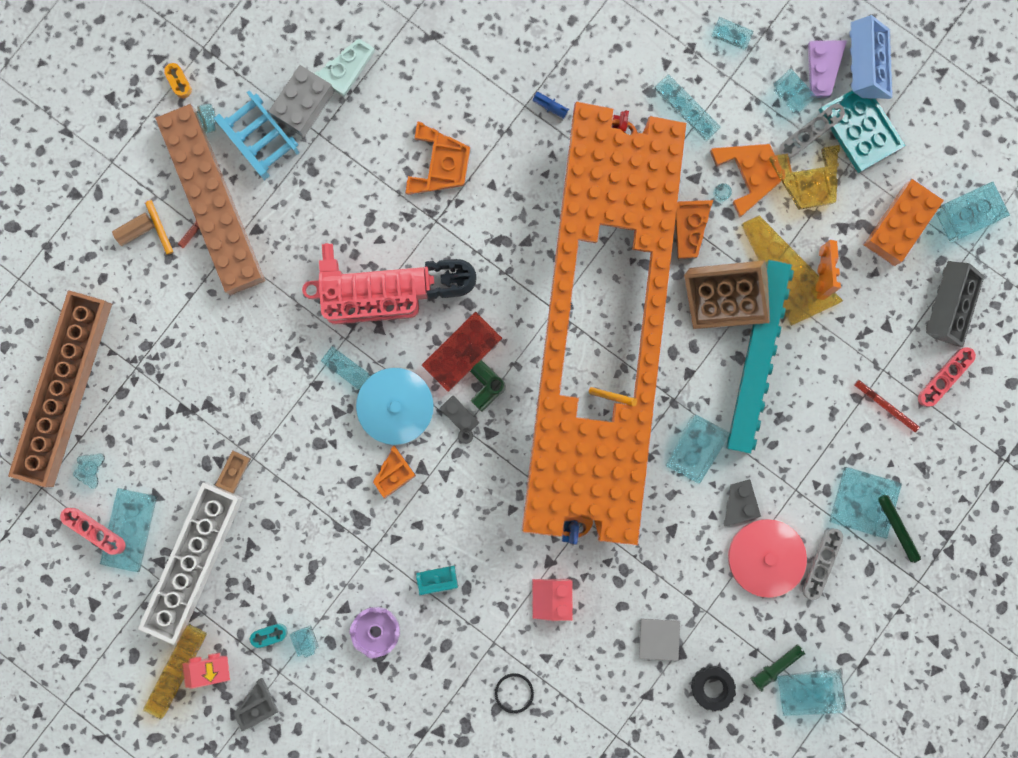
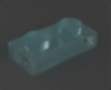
M719 17L711 36L746 50L754 31Z

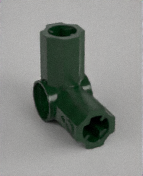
M480 360L470 372L484 387L470 401L483 412L505 391L506 384L488 365ZM494 381L501 382V388L497 391H494L491 387Z

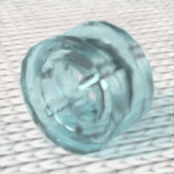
M722 183L714 189L713 195L718 201H726L730 198L732 189L728 184ZM719 188H720L721 190H722L723 188L726 189V192H725L726 195H727L726 197H725V195H723L722 197L719 195V194H720V191L718 190Z

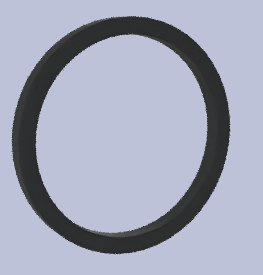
M511 673L498 681L495 688V699L502 710L513 714L521 713L533 701V686L525 676ZM520 677L528 683L531 689V697L525 707L519 710H510L500 703L498 688L506 678Z

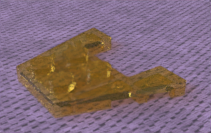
M840 145L821 149L825 165L822 168L792 172L788 153L769 158L798 210L830 205L836 202L838 184L836 176L837 167H839L838 153L840 152Z

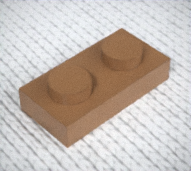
M232 450L215 486L234 494L251 458Z

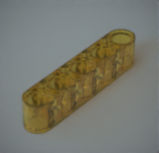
M188 624L143 711L160 720L163 719L184 680L183 663L189 662V658L196 657L205 640L206 632Z

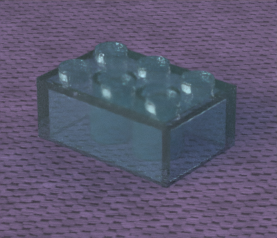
M993 181L941 205L936 211V215L950 243L1010 216Z

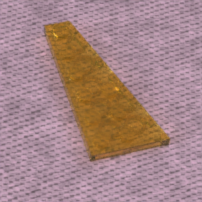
M760 215L741 224L759 261L765 260L767 262L768 260L792 264L791 270H794L792 281H788L787 289H790L788 299L784 300L783 307L786 308L785 315L791 326L843 302L836 293H833L825 300L817 299L816 284L819 281V275Z

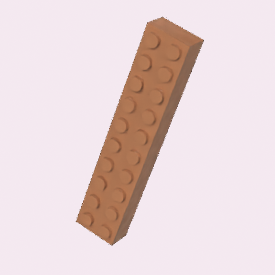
M191 104L156 117L155 119L225 292L233 295L265 282L196 109Z
M68 290L8 477L42 487H54L112 307L111 303Z

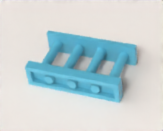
M249 90L246 93L251 100L229 118H223L219 113L214 119L265 181L270 177L267 172L268 167L290 149L298 155L300 152L296 147L299 145L292 136L290 138L287 137L261 105L264 102L257 93L253 95ZM257 106L263 114L241 132L235 133L232 129L233 124ZM269 120L275 129L252 147H246L243 143L246 140L245 138ZM278 135H281L286 143L264 161H258L255 158L257 152Z

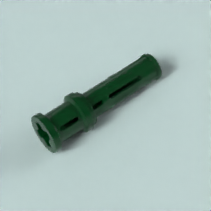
M797 644L770 667H763L762 672L750 678L760 692H763L764 687L772 681L775 682L778 678L777 676L805 655V652Z

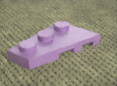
M847 40L810 41L808 43L810 98H829L831 96Z

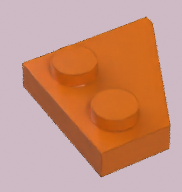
M395 445L390 449L391 452L388 458L383 462L380 472L373 481L383 498H387L416 477Z

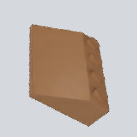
M765 260L689 268L684 274L693 329L770 322L768 276Z

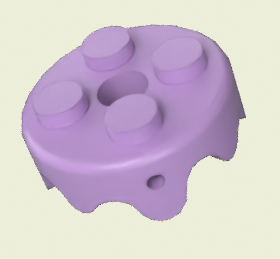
M371 607L363 610L356 616L350 627V636L356 650L362 652L368 658H377L388 654L396 646L400 636V626L397 618L391 611L382 607ZM373 626H378L381 629L380 636H372L370 630Z

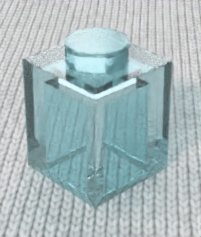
M311 625L289 634L298 657L304 655L305 658L315 654V650L319 645Z

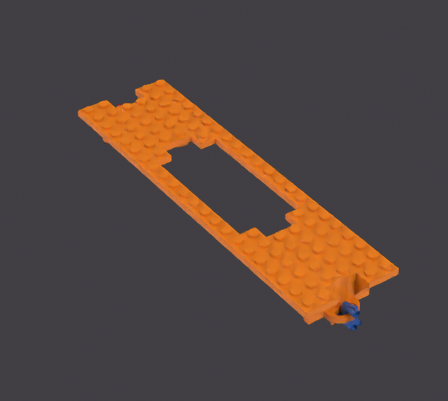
M577 101L574 103L522 532L562 536V542L577 544L578 537H582L590 531L594 520L598 541L638 545L687 123L650 116L643 133H638L634 125L628 122V110L620 112V116L613 115V108ZM627 128L631 131L630 135L626 134ZM600 225L633 230L632 250L650 253L634 398L637 399V404L631 406L614 403L612 422L578 418L579 398L560 395L578 242L597 243ZM578 522L582 523V526L584 528L583 531L580 533Z

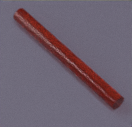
M859 379L855 382V387L914 432L919 430L920 426Z

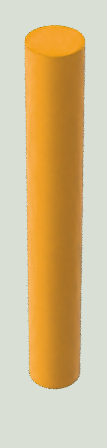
M152 200L146 201L145 205L166 255L172 254L173 249Z
M593 387L589 389L590 395L631 406L637 404V399Z

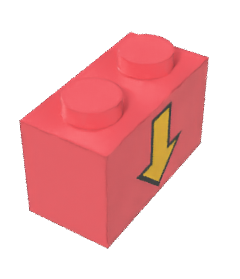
M220 653L209 654L206 659H201V657L189 658V662L183 663L184 681L187 688H197L230 680L227 656H220Z

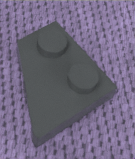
M750 479L730 484L726 517L723 523L725 527L761 517Z
M263 678L257 680V684L244 698L242 705L234 712L242 732L279 712Z

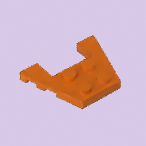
M417 121L415 140L433 142L434 144L428 179L408 176L405 193L411 195L465 186L470 147Z
M770 144L721 147L710 150L716 166L735 159L750 194L733 201L739 217L743 216L785 179Z

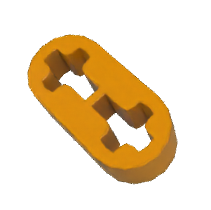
M176 63L166 65L164 73L175 94L180 98L190 96L192 88L180 66ZM172 69L176 70L178 78L175 79L172 75ZM179 83L185 87L184 92L180 91Z

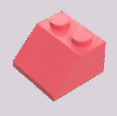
M532 579L533 619L573 621L572 580Z

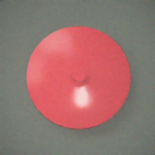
M761 519L748 523L736 533L729 547L728 562L734 579L743 589L754 595L769 598L784 595L797 586L806 570L807 554L802 539L794 529L780 521Z

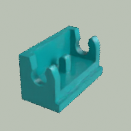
M455 565L418 572L416 576L419 596L459 587Z

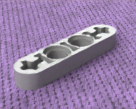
M833 104L781 144V155L785 158L794 157L840 122L845 115L844 108L839 104ZM832 109H840V117H832L830 121L833 123L829 125L828 120L823 116L827 114V117L832 115ZM818 120H822L826 124L825 128L821 131L816 130L814 127L815 122ZM802 132H807L810 135V139L805 143L800 142L798 139ZM795 138L797 144L801 147L797 149V146H794L791 154L788 152L784 153V146L794 144L792 139Z
M830 528L825 531L803 585V595L810 600L820 598L843 541V534L838 529ZM834 532H836L835 536L838 537V539L833 540L831 544L832 546H835L834 549L825 546L826 543H831L832 538H830L829 535L834 534ZM828 549L831 552V558L825 561L821 554L824 550ZM821 567L824 570V576L816 578L814 574L815 569ZM811 579L821 582L820 585L815 584L814 590L817 592L810 596L808 588H813L814 582H811Z

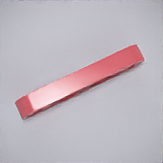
M965 347L959 349L919 393L918 401L922 406H934L974 362L976 357L974 350ZM962 353H968V359L963 360L961 363L957 362L964 357ZM950 365L957 367L958 371L955 376L951 375L948 371ZM938 379H942L945 382V387L942 390L936 386ZM933 391L936 392L930 397L931 402H925L926 397L924 395H929Z
M65 508L61 512L60 519L63 524L106 553L117 555L125 550V541L79 509ZM69 513H72L71 516L78 520H70ZM84 521H87L89 523V528L87 531H84L82 529V524ZM100 530L104 534L102 541L97 540V533ZM108 542H116L117 549H114V545Z

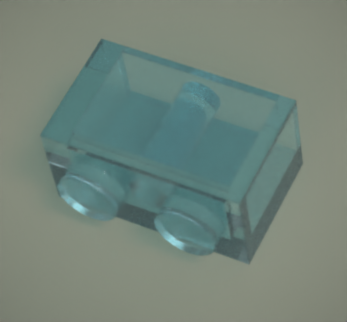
M791 68L773 84L776 87L774 89L775 93L780 98L784 96L789 101L786 105L793 112L797 110L800 113L817 97Z

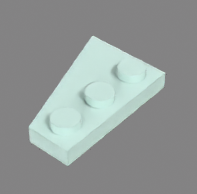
M358 38L344 49L333 61L330 60L319 72L316 71L314 74L332 84L334 91L345 97L375 52V48Z

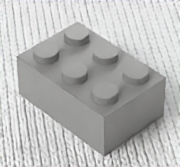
M299 65L268 112L273 119L304 138L335 91L332 84Z

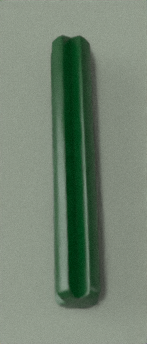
M884 494L878 498V502L910 562L917 563L921 560V556L889 495Z

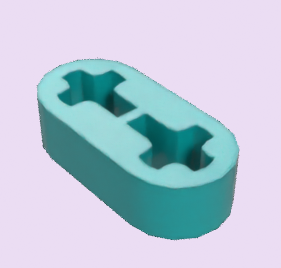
M279 623L258 629L251 634L250 643L255 648L278 643L286 638L287 628ZM276 628L283 631L280 638L277 635L271 637L270 633L275 632ZM258 633L260 636H267V638L261 641L262 644L259 641H255Z

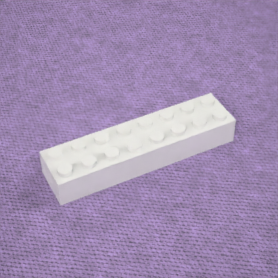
M202 483L138 627L139 630L173 645L181 641L243 497L232 494L213 484Z

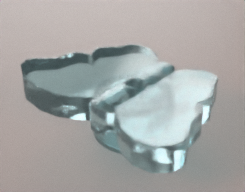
M104 454L79 456L77 458L78 469L73 472V476L91 489H95L99 483L97 476L99 472L98 467L105 460Z

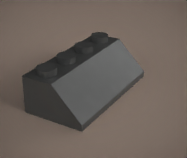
M947 262L943 270L941 284L937 289L936 301L932 305V314L926 325V333L932 338L958 347L964 346L985 277L970 263Z

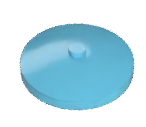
M387 368L371 375L360 388L356 401L358 420L366 433L375 440L390 445L405 444L419 437L428 427L434 408L431 391L424 380L412 371L402 368Z

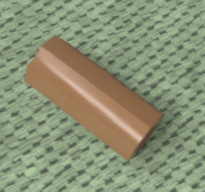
M143 213L113 230L112 233L119 245L123 246L153 229L154 224L147 213Z

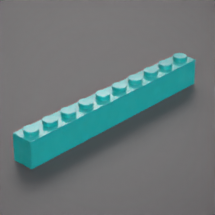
M773 260L766 262L770 322L753 324L727 441V449L750 454L752 450L755 451L757 439H754L756 431L759 432L761 420H758L760 412L763 413L765 408L763 396L768 393L769 389L767 378L773 371L771 359L777 352V345H775L776 337L779 338L782 327L779 326L780 319L784 318L786 308L783 307L784 300L788 299L790 289H787L788 281H792L794 270H791L792 264Z

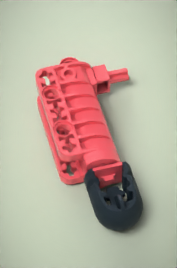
M325 243L322 244L323 260H319V280L306 282L302 287V292L308 299H320L321 313L332 324L413 318L418 315L419 300L437 299L438 296L442 298L460 297L468 294L475 287L477 276L474 267L462 259L439 260L437 263L426 261L425 268L343 274L339 271L338 261L334 259L333 244ZM440 270H447L444 274L440 275L441 284H446L448 287L451 285V288L441 289L439 287L431 290L430 286L434 284V276H430L429 271L439 272ZM310 285H314L317 288V292L312 296L306 292L307 287ZM408 304H412V306H410V309L407 310L406 308H408ZM394 305V309L392 311H386L388 306ZM354 308L355 312L352 315H348V312Z

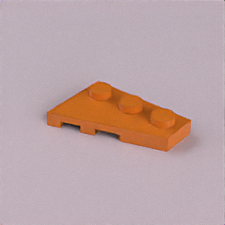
M713 200L677 202L675 220L678 259L698 257Z
M829 240L819 250L821 260L817 270L819 274V281L816 284L817 299L825 300L841 288V283L837 282L840 270L836 268L839 258L838 245L835 240Z

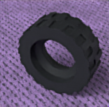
M711 665L705 668L702 667L700 671L695 673L696 675L692 678L691 689L696 702L704 709L713 712L728 708L729 704L734 701V696H736V685L731 675L723 668ZM718 679L722 683L723 691L719 697L710 698L705 694L704 685L706 681Z

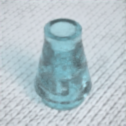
M212 104L197 106L198 111L196 113L205 133L215 132V108H213Z

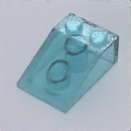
M696 414L692 415L665 466L700 484L722 449L730 432Z
M841 669L777 676L783 716L843 713L847 709Z

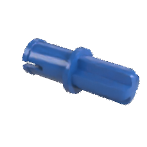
M537 92L533 97V102L547 109V112L550 111L561 117L563 120L569 111V108L557 103L556 99L552 100L540 92Z

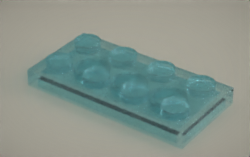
M117 488L108 529L125 541V550L117 555H110L103 551L100 565L140 572L157 496ZM108 542L114 545V549H117L116 542Z

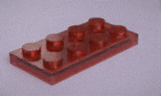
M475 311L422 364V367L449 393L471 371L476 363L482 360L503 338Z

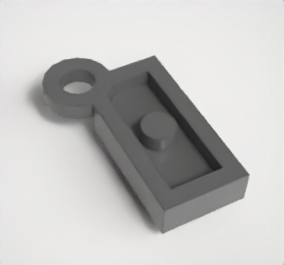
M453 395L440 409L460 429L458 434L459 440L467 444L473 440L472 430L479 424V421ZM465 432L470 435L467 440L462 438V434Z

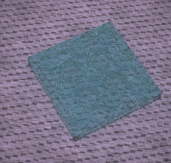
M844 467L829 522L887 539L891 524L878 502V498L884 494L889 495L896 508L902 483Z

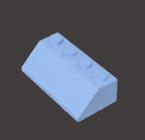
M872 15L851 22L850 38L852 47L850 48V53L852 56L851 72L853 82L851 83V88L853 92L862 98H892L890 29Z

